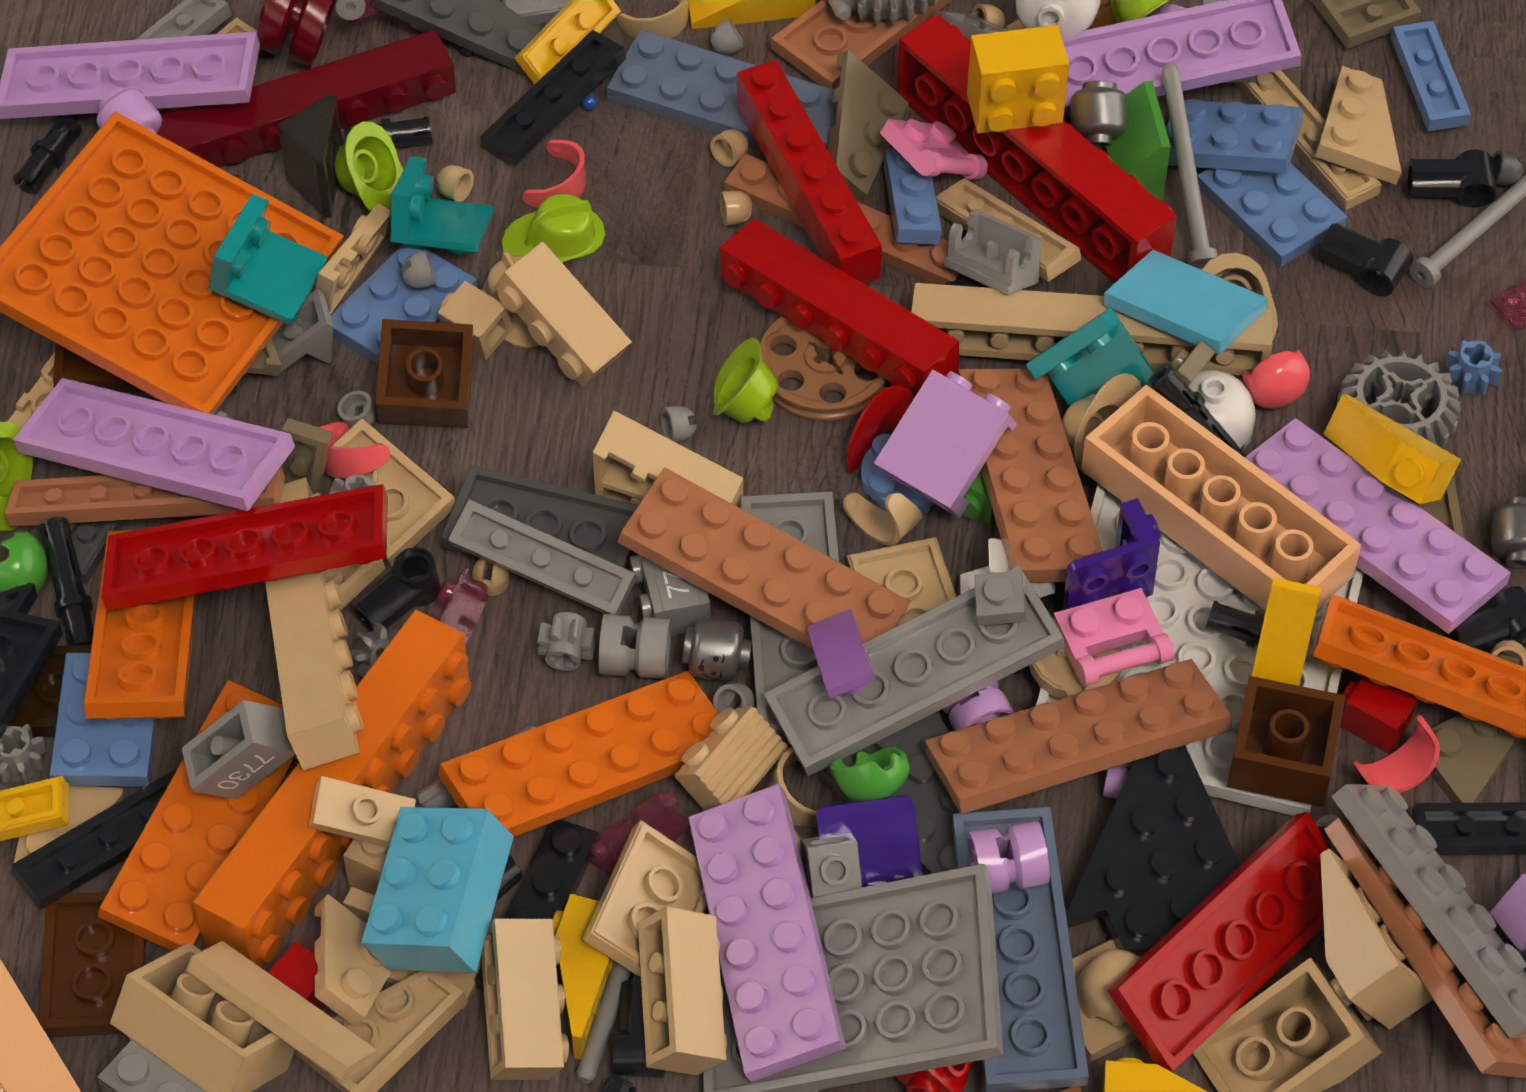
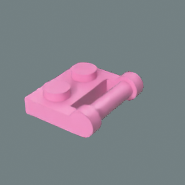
M888 119L880 131V134L922 176L935 177L940 173L960 174L965 179L980 180L987 172L988 165L986 159L981 155L969 154L954 139L956 137L955 132L941 122L923 123L914 119H908V121Z
M1142 588L1053 614V621L1064 637L1066 646L1064 650L1082 686L1098 683L1101 676L1152 661L1163 664L1174 660L1175 654L1171 639L1163 632ZM1141 640L1146 641V644L1095 659L1091 656Z

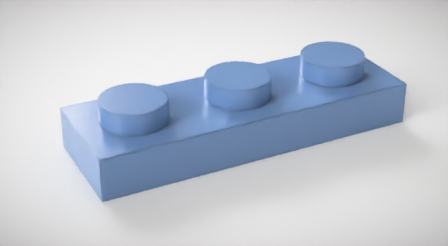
M1434 21L1393 26L1391 40L1427 131L1468 126L1471 112Z
M885 149L883 168L896 242L939 245L942 228L932 176H922L896 149Z

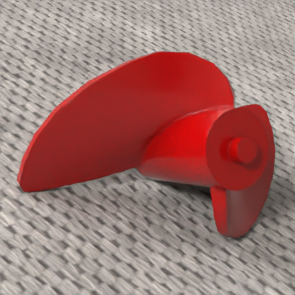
M892 383L890 387L882 389L872 397L864 408L851 435L846 460L847 472L852 474L862 462L865 453L872 447L873 440L882 431L895 430L916 396L912 394L911 390L905 386Z

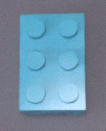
M401 807L361 944L389 970L476 973L514 836L488 809Z

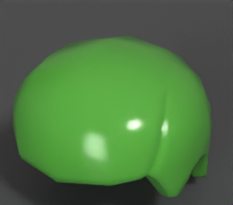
M16 531L14 532V537L1 543V546L9 551V557L0 562V593L27 583H34L38 595L46 582L49 572L45 549L37 538L29 532Z
M897 747L880 749L871 754L858 751L855 763L849 767L844 765L842 760L835 759L829 770L839 790L847 798L854 802L891 797L897 792L908 778L910 763L905 752Z

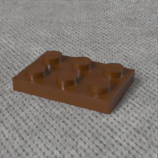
M108 892L66 894L46 906L38 1022L48 1037L124 1034L110 1024L126 975L146 965L147 939L98 917L99 908Z

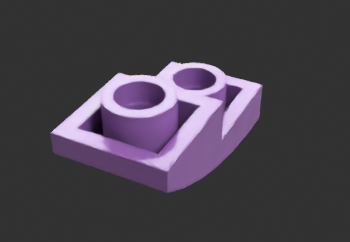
M852 609L807 626L814 654L830 699L839 695L849 696L862 691L867 684L876 681L871 661L863 645L860 629Z

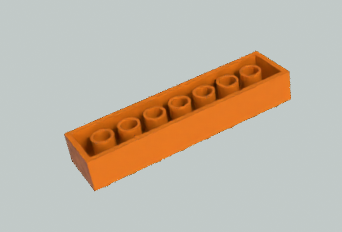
M415 609L358 684V698L351 700L357 704L364 730L357 732L360 752L303 770L300 763H298L193 901L205 949L224 941L259 967L275 959L282 946V938L292 925H298L303 921L309 911L311 899L319 888H325L332 882L338 870L339 861L354 839L308 827L317 780L321 776L393 793V789L402 777L407 778L414 771L419 760V754L428 741L434 742L440 736L445 726L446 717L454 706L460 707L470 693L472 683L469 679V658L466 654L464 633Z

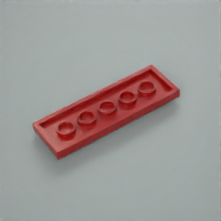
M384 484L249 509V511L240 510L108 535L101 596L107 611L124 607H136L145 603L172 598L180 599L188 595L215 590H228L242 585L264 581L271 582L285 577L320 573L328 569L355 564H368L373 561L387 559L388 496Z
M1308 812L1295 814L1107 989V992L1155 1064L1173 1072L1324 927L1320 854L1328 848L1333 853L1334 851Z

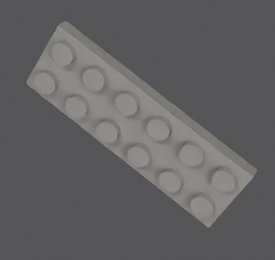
M833 492L741 496L742 510L839 562ZM749 615L756 709L764 717V720L770 724V727L776 731V734L782 738V741H788L770 710L763 693L817 667L818 663L814 650Z
M1017 566L1009 571H1020L1022 569L1020 566ZM1024 572L1027 622L978 626L975 588L863 643L870 658L876 681L867 684L862 691L853 695H839L830 699L819 666L763 693L770 710L807 777L830 766L833 760H842L1066 647L1063 635Z
M1345 784L1331 796L1507 1036L1510 1039L1526 1037V972L1524 970L1526 963L1521 954L1513 946L1504 944L1494 930L1496 923L1491 914L1483 906L1472 901L1464 890L1466 888L1464 878L1454 867L1443 862L1435 851L1437 844L1434 838L1425 828L1413 822L1406 812L1408 805L1397 790L1390 786L1387 787V785Z

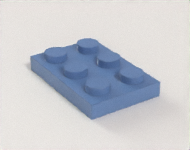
M1197 99L1184 100L1196 167L1287 173L1303 123L1302 107L1285 106L1282 104L1258 105L1241 102H1207ZM1169 118L1166 127L1171 146L1168 166H1178Z
M1291 163L1287 173L1208 168L1197 175L1200 192L1279 267L1284 266L1320 244L1332 223L1346 227L1348 216Z
M403 244L330 316L333 324V338L379 365L382 319L440 322L437 312L440 310L445 297L451 292H456L464 281L478 288L477 279L426 248L414 249ZM426 250L435 272L437 284L426 288H413L403 280L402 264L409 256Z
M66 653L50 778L63 776L69 783V786L145 787L149 785L158 719L153 717L119 718L116 720L104 718L85 719L84 698L91 653Z

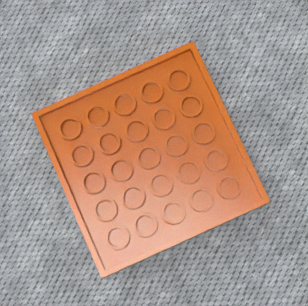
M114 112L0 246V312L165 403L214 415L284 323L208 289L214 255L250 196L255 194L269 201L265 218L271 221L269 231L325 255L327 262L342 246L344 235L127 117Z

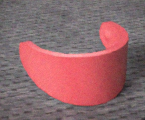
M570 140L548 141L546 145L547 152L554 157L569 161L576 167V170L568 179L554 187L524 191L522 200L525 204L538 208L546 198L555 194H570L578 198L581 196L586 186L585 154L582 147Z
M339 421L319 427L332 432L325 473L331 477L343 479L351 475H364L381 467L390 458L389 447L382 443L356 448L332 446L350 430V427L344 422Z
M1420 714L1416 717L1418 724L1413 735L1395 752L1371 764H1361L1358 760L1352 762L1369 785H1387V787L1390 786L1399 793H1402L1419 785L1434 770L1440 755V743Z

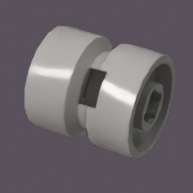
M604 614L599 643V674L626 677L631 670H635L640 678L666 679L670 658L671 619L644 617L640 623H634L630 615ZM636 645V649H631L629 647Z

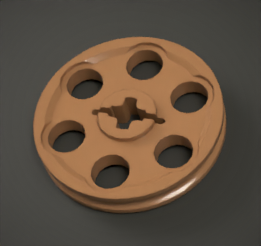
M784 316L778 318L767 329L760 343L762 360L777 377L778 383L786 378H795L802 382L803 385L799 389L792 391L785 390L778 384L777 391L772 398L773 402L779 407L801 418L816 421H836L856 416L862 413L872 397L888 387L890 382L880 375L870 381L859 379L855 373L860 369H864L859 362L841 351L833 350L823 340L810 332L797 328ZM786 343L793 346L796 350L790 355L782 356L775 354L771 349L777 344ZM817 359H821L824 362L818 364ZM833 360V365H830L827 362ZM832 390L841 392L845 398L838 403H828L821 398V395Z

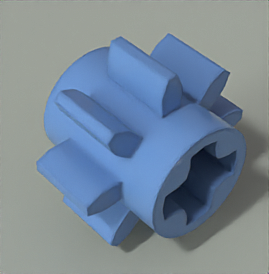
M1463 340L1459 352H1448L1445 366L1449 368L1448 373H1451L1452 383L1458 387V390L1463 395L1478 393L1482 396L1485 395L1488 384L1498 385L1502 369L1498 367L1501 354L1494 353L1485 341L1467 342Z

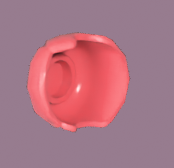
M1300 350L1295 352L1284 351L1268 356L1257 364L1252 373L1244 371L1242 373V383L1252 395L1256 405L1264 409L1276 410L1291 405L1305 393L1310 381V369Z

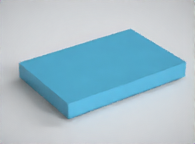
M1155 250L1150 251L1104 292V305L1106 307H1112L1113 310L1196 346L1202 340L1216 351L1215 354L1217 355L1221 354L1266 311L1268 299Z

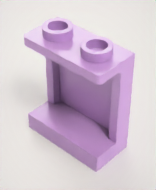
M932 369L874 464L888 477L960 518L969 504L964 495L1005 430L1008 429L1013 432L1017 423L1008 413L1011 406L1000 398L987 393L983 399L970 391L973 385L960 375L949 371L945 377Z

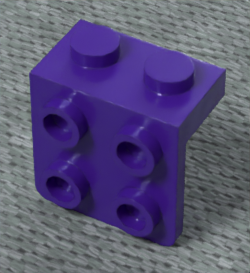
M1138 498L1120 503L1115 548L1074 560L1067 566L1063 610L1142 588L1146 598L1153 595L1160 547V533L1154 516L1152 514L1146 515Z
M899 795L876 800L825 805L817 810L818 837L852 833L856 839L862 888L924 875L922 873L914 803L909 796Z

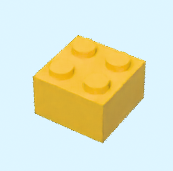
M1058 25L971 35L967 96L977 133L1002 132L1010 129L1063 123L1069 61Z

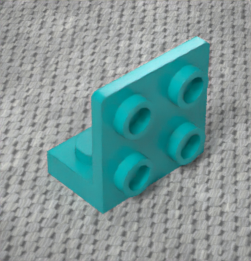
M410 156L392 193L391 242L403 243L405 246L414 249L425 247L442 248L454 254L478 252L492 220L494 207L491 205L431 198L434 179L433 175H427V158Z
M252 194L214 255L208 289L286 324H292L313 289L318 273L326 265L327 257L269 231L271 221L265 219L269 201Z
M1112 307L1026 364L1035 379L1047 373L1069 407L1080 399L1091 394H1097L1101 387L1114 376L1123 373L1134 375L1141 382L1143 388L1146 384L1151 387L1148 381L1155 373Z

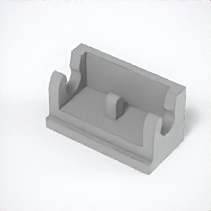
M980 210L969 213L968 231L963 239L961 238L963 233L962 225L953 223L949 233L948 257L945 258L944 266L1006 295L1039 283L1041 238Z

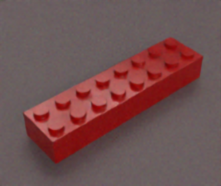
M936 14L899 38L896 92L909 102L908 106L927 123L938 121L950 127L956 134L954 139L969 154L981 155L986 159L988 165L986 174L1057 235L1066 237L1072 244L1079 247L1081 256L1115 284L1152 250L1171 257L1177 215L1173 213L1171 207L1166 202L1158 200L1148 192L1135 176L1128 175L1116 165L1104 150L1097 149L1072 127V124H1068L1063 120V123L1050 124L1048 126L977 133L967 96L971 41L963 35L957 26L950 25L939 14Z

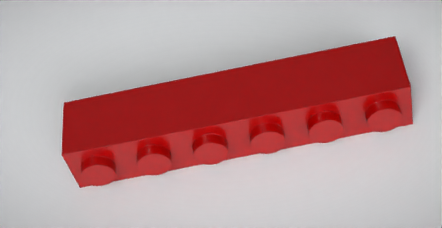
M777 60L737 72V107L820 257L864 284L881 279L882 245Z
M757 219L751 220L719 247L721 279L730 287L743 291L756 299L763 307L774 310L790 320L797 328L810 332L823 340L833 350L841 351L859 362L866 370L877 373L894 385L905 386L911 390L913 395H917L932 369L945 377L949 371L958 373L959 340Z

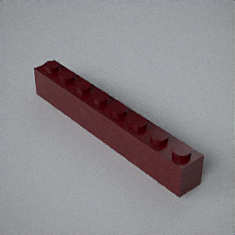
M435 29L252 86L249 103L185 107L161 115L162 124L157 134L220 168L271 151H277L305 140L318 138L324 134L357 125L360 122L400 112L406 108L456 93L454 65Z

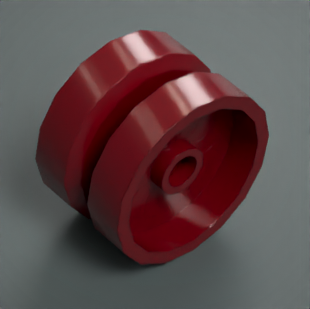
M265 0L257 32L260 42L259 49L277 54L282 50L289 32L294 33L289 49L290 59L312 67L326 33L335 0Z

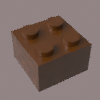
M382 319L375 403L378 423L468 428L474 353L473 324Z
M1249 676L1227 787L1323 807L1332 774L1346 695Z

